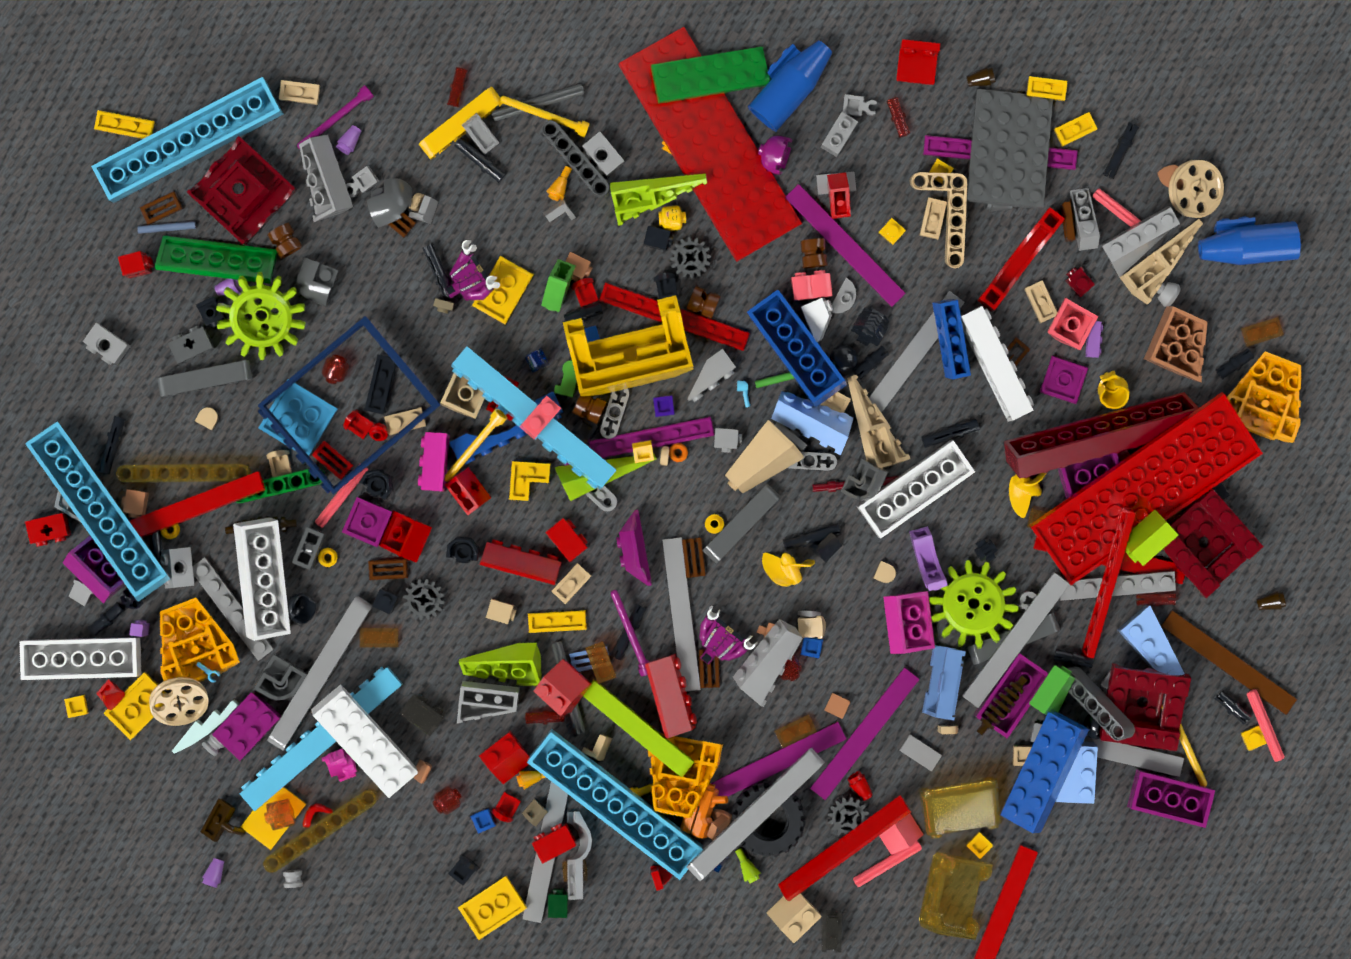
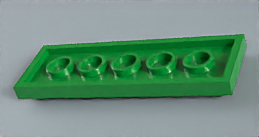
M763 47L651 65L658 104L766 86L770 81Z
M163 236L155 269L238 280L243 275L247 281L256 282L258 272H262L264 276L263 283L271 284L278 253L275 249Z

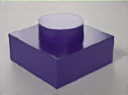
M672 396L653 398L655 417L675 415Z

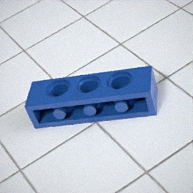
M947 299L933 302L945 378L957 379L971 376L958 300Z

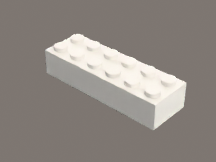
M982 306L961 316L963 331L1007 421H1013L1034 411L1032 408L1034 403L1029 395L1026 396L1023 390L1026 388L1023 380L1017 378L1015 373L1017 368L1013 361H1009L1007 357L1009 352L1005 344H1001L998 339L1000 337L996 326L992 327L990 322L992 318L988 309L984 310Z
M950 440L881 488L873 498L861 502L857 505V508L878 538L881 539L975 473V471L955 442Z
M264 518L233 524L246 637L255 641L291 634L278 520Z
M140 637L20 641L21 680L141 676Z
M341 684L311 709L315 719L388 798L418 774L416 766Z

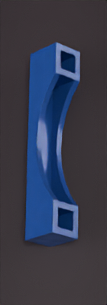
M554 392L535 400V403L539 405L548 396L561 408ZM562 408L553 417L555 420L562 418L560 415L564 413ZM516 425L503 433L487 436L466 461L465 465L475 460L474 456L480 453L482 456L493 452L491 448L497 445L501 448L510 443L509 439L515 436L516 439L526 436L527 433ZM465 434L449 442L457 459L461 457L477 436Z

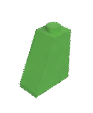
M560 259L557 260L549 275L541 306L546 307L550 311L560 312L576 265Z
M1054 665L1029 704L1045 715L1048 712H1059L1075 680L1070 675L1072 671L1063 665L1061 668Z

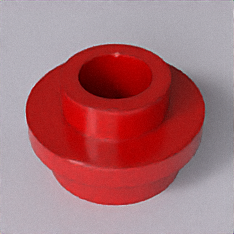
M376 423L370 427L369 436L375 441H384L388 436L387 427L382 423Z

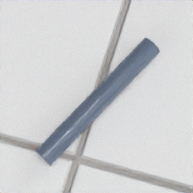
M196 221L138 226V234L196 229Z

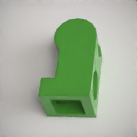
M567 361L562 368L564 375L561 386L555 385L554 393L573 398L577 380L573 362Z

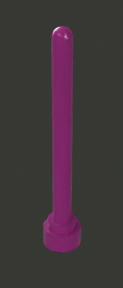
M363 85L354 99L297 144L298 149H300V143L309 138L320 136L362 101H370L374 95L367 86Z
M612 590L611 597L639 661L640 676H646L648 674L645 664L649 660H646L618 591Z

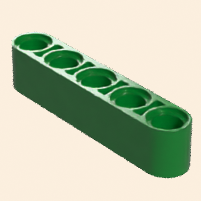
M309 469L265 479L263 482L266 490L263 495L254 494L236 502L247 503L317 486L323 482L321 480L314 482L311 477L312 475L308 471ZM295 476H300L302 479V484L298 487L293 484ZM278 480L283 483V489L280 491L274 488V484Z

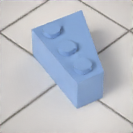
M1083 742L1055 802L1094 804L1098 751L1095 742Z

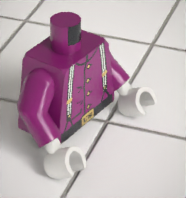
M465 240L462 243L463 250L449 274L454 283L445 288L450 298L461 293L466 301L484 300L494 288L500 287V283L494 282L497 277L487 276L475 256L470 254V252L476 251V245H471L469 248L471 240Z
M710 606L707 615L700 625L699 638L702 641L701 645L706 648L700 659L709 665L715 656L721 661L739 658L758 644V642L755 644L749 642L753 637L751 635L745 640L718 618L720 610H718V613H713L711 611L713 606Z

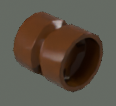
M289 223L275 228L267 235L272 244L277 245L276 251L281 259L302 248L299 239L293 237L294 231Z
M825 238L800 241L801 252L804 253L802 257L803 268H816L828 265L827 255L823 253L826 250Z
M695 286L687 309L696 313L701 311L703 316L712 319L720 295L713 292L707 294L705 289Z
M579 396L573 414L579 417L586 416L588 421L598 424L607 401L598 397L593 399L592 396Z

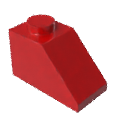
M846 172L827 175L831 218L851 217L850 193Z

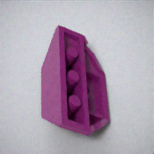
M634 510L620 530L619 537H616L617 546L622 548L623 555L619 556L621 567H625L626 571L647 586H651L652 582L639 510Z

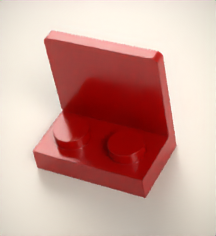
M902 39L899 49L896 81L934 85L940 43Z

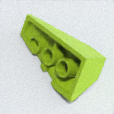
M517 643L459 659L463 675L484 679L491 675L499 678L500 682H505L507 678L517 680L516 685L537 686L542 680L541 654L537 643Z

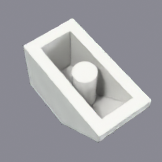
M820 298L801 307L811 333L817 342L822 341L832 317L830 312L833 311L832 305L825 298Z

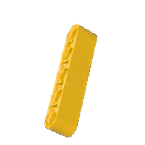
M493 87L488 88L419 143V146L430 160L434 159L435 155L448 148L452 141L455 142L466 134V130L462 126L464 122L476 113L481 119L483 117L486 118L492 111L496 110L495 108L498 105L500 107L503 104L500 101L501 97Z

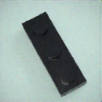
M377 354L365 411L384 415L396 365L390 357Z

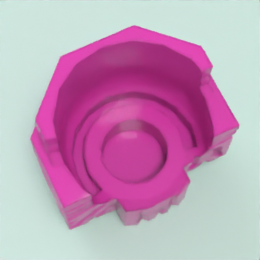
M343 748L322 757V761H325L331 777L338 776L339 781L342 782L356 776L355 761Z

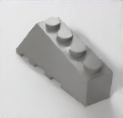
M328 135L312 137L300 143L303 168L308 173L306 184L307 187H310L312 198L309 199L310 205L314 206L315 210L313 221L317 222L352 208L351 198Z
M1167 206L1105 241L1101 246L1120 278L1166 233L1180 223L1172 208Z
M779 619L733 676L739 688L762 707L767 702L765 698L768 692L772 693L775 688L774 682L778 675L782 676L787 659L791 660L803 639L796 627Z

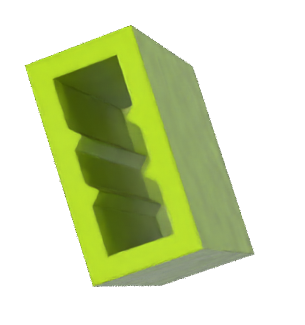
M1154 510L1131 530L1125 552L1135 563L1139 561L1144 566L1174 540L1178 534Z

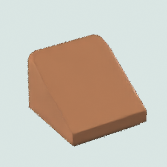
M832 693L825 711L843 719L850 701Z
M419 760L416 766L418 774L413 778L419 783L424 784L432 765Z

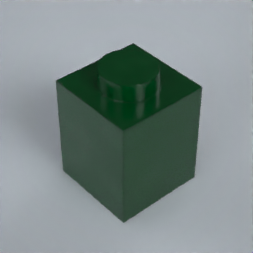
M553 889V892L548 894V918H567L568 892H564V889Z

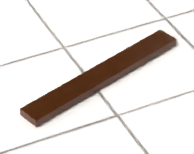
M1171 610L1161 624L1162 628L1250 690L1256 689L1262 699L1283 714L1287 715L1297 701L1295 697Z

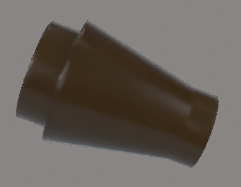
M985 67L972 75L966 76L969 87L991 86V83L996 82L993 68Z
M1276 591L1256 599L1259 610H1282L1283 607H1286L1283 592L1278 593Z

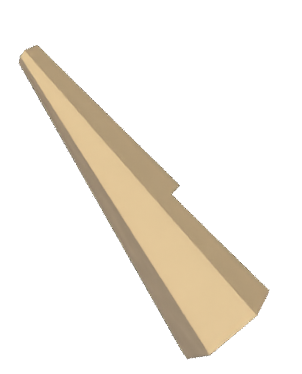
M1200 219L1196 220L1120 277L1135 297L1145 304H1149L1152 301V298L1160 289L1162 283L1170 274L1198 229L1203 225Z
M858 376L848 377L847 380L866 461L884 469L909 460V454H905L900 447L901 442L899 439H895L889 430L891 427L875 403L872 404L867 396V390L863 389L857 381Z

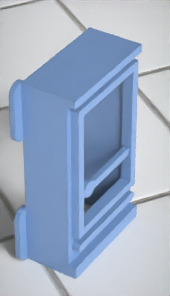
M935 645L930 662L932 672L929 690L925 693L922 713L936 718L955 719L952 715H955L963 668L961 666V663L963 664L962 656H965L966 651Z

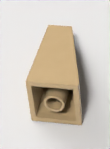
M768 420L725 476L730 480L727 484L734 491L739 489L742 493H745L802 460L804 456Z

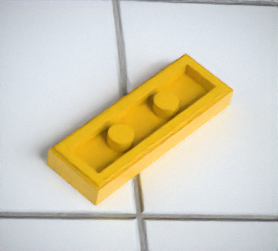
M98 110L94 129L144 139L153 134L155 121Z
M586 610L529 613V633L586 630Z

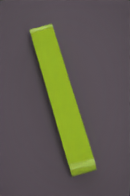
M593 679L591 686L583 697L671 770L683 777L694 764V761L601 684L599 685V682Z

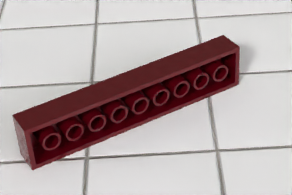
M1183 392L1004 441L1006 462L1019 478H1028L1038 473H1047L1053 469L1065 468L1075 463H1083L1089 459L1101 458L1104 455L1119 453L1130 448H1138L1155 439L1199 407Z

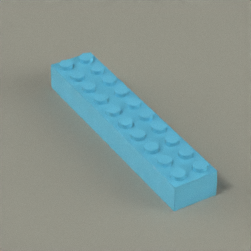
M261 77L91 167L109 201L115 203L234 141L238 136L241 137L283 115V112L268 83Z
M58 421L25 443L137 601H140L170 580L167 573Z
M552 728L528 758V764L679 880L687 872L688 868L686 866L703 850V845L687 832L682 831L679 826L666 818L661 812L654 811L653 806L635 794Z

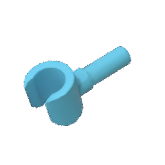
M737 381V391H743L745 407H750L748 384L746 381Z
M200 662L196 664L208 675L210 682H216L211 675L215 673L220 676L219 671H212Z

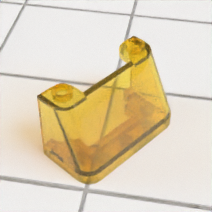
M994 776L984 778L983 782L976 780L975 782L946 787H934L935 790L933 788L928 789V787L918 789L926 835L931 836V839L943 837L942 834L981 827L995 829L999 828V824L1002 823L998 781Z
M935 853L932 858L920 911V925L939 935L976 940L979 924L976 919L972 918L979 883L980 881H987L991 877L993 865L947 853Z

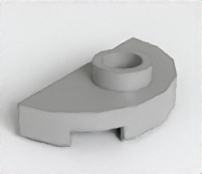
M848 278L843 282L832 303L833 311H830L831 313H843L849 310L855 302L856 289Z
M779 422L774 425L800 450L807 446V444L799 439L800 434L796 430H789Z

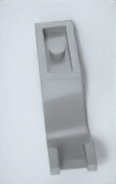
M567 812V823L577 830L580 837L578 852L567 860L568 900L583 899V859L587 857L591 850L592 838L590 830L580 812Z

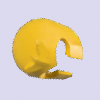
M1114 370L1099 376L1101 381L1098 385V395L1101 403L1111 409L1123 407L1129 400V388L1126 380L1116 375Z

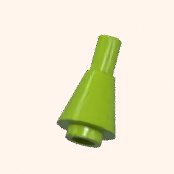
M740 848L735 851L741 862L740 866L744 882L748 881L750 884L760 879L758 875L761 872L747 859L743 849Z

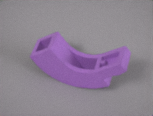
M928 526L909 531L925 587L931 591L947 586V581L940 567Z

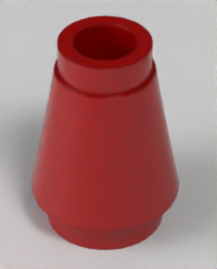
M857 771L847 778L848 785L863 801L872 797L873 794L864 774Z

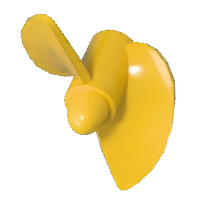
M1039 473L1034 479L1030 477L1019 478L1017 475L1011 477L1009 483L1010 502L1015 513L1021 518L1026 517L1031 497L1042 494L1038 483L1042 481L1047 473Z
M766 552L762 556L763 568L773 582L785 587L802 581L803 577L799 570L801 567H811L815 564V561L812 559L798 564L794 557L788 553H783L781 558Z

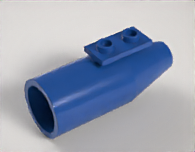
M819 40L802 52L794 44L786 48L779 60L770 66L767 73L771 80L748 105L749 110L768 128L777 132L813 91L832 55V51Z
M1246 216L1234 220L1228 218L1221 219L1215 224V235L1199 240V257L1201 260L1235 265L1297 260L1301 250L1298 225L1295 221L1254 225L1255 217L1249 218Z

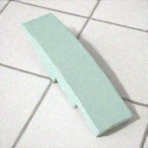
M234 699L222 713L214 710L204 723L200 720L195 721L172 752L175 754L213 732L232 714L240 703Z

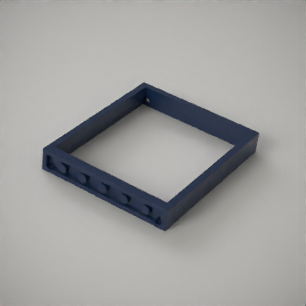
M365 316L258 404L260 408L258 412L264 419L269 418L273 423L270 426L277 435L281 433L285 437L283 442L289 449L294 448L298 454L295 456L302 464L305 462L308 464L310 474L315 479L317 477L320 478L323 482L321 487L327 494L330 492L335 494L438 408L440 404ZM364 326L430 404V407L334 486L269 410L267 405Z

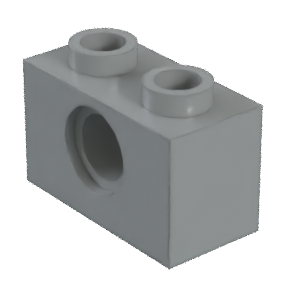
M841 112L822 143L821 148L837 157L858 121Z
M598 132L582 146L584 156L589 161L593 160L596 164V170L606 177H609L625 163L601 132ZM600 151H604L608 155L603 161L597 159V154Z
M95 323L83 340L87 344L86 349L94 354L96 352L103 356L101 359L109 365L112 363L118 365L131 347L98 323ZM108 340L110 342V347L108 350L104 351L102 349V343Z
M191 547L161 550L160 562L170 580L164 583L165 589L194 586ZM175 564H177V566H178V571H177V573H176L175 570H174V565H175Z

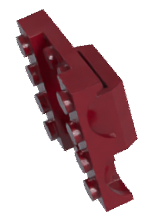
M238 136L232 147L210 166L205 176L194 187L189 189L187 193L245 246L297 189ZM238 183L244 186V191L241 194L234 192V186Z
M1211 489L1198 498L1170 524L1178 536L1162 550L1174 562L1177 569L1194 584L1200 595L1208 598L1221 586L1220 583L1243 562L1247 559L1250 560L1264 546L1220 496ZM1201 537H1206L1208 540V544L1205 547H1200L1198 544ZM1230 544H1232V545H1231L1224 553H1222L1213 563H1211L1207 568H1205V566H1207V565H1208L1216 556H1218L1226 547H1228Z
M1112 663L1106 696L1133 723L1135 733L1130 738L1116 741L1100 726V740L1177 751L1185 699L1188 697L1191 682L1190 675L1187 673L1184 675H1170L1152 668L1135 670ZM1165 694L1160 723L1158 724L1163 695ZM1146 697L1147 702L1144 705L1137 704L1138 698Z

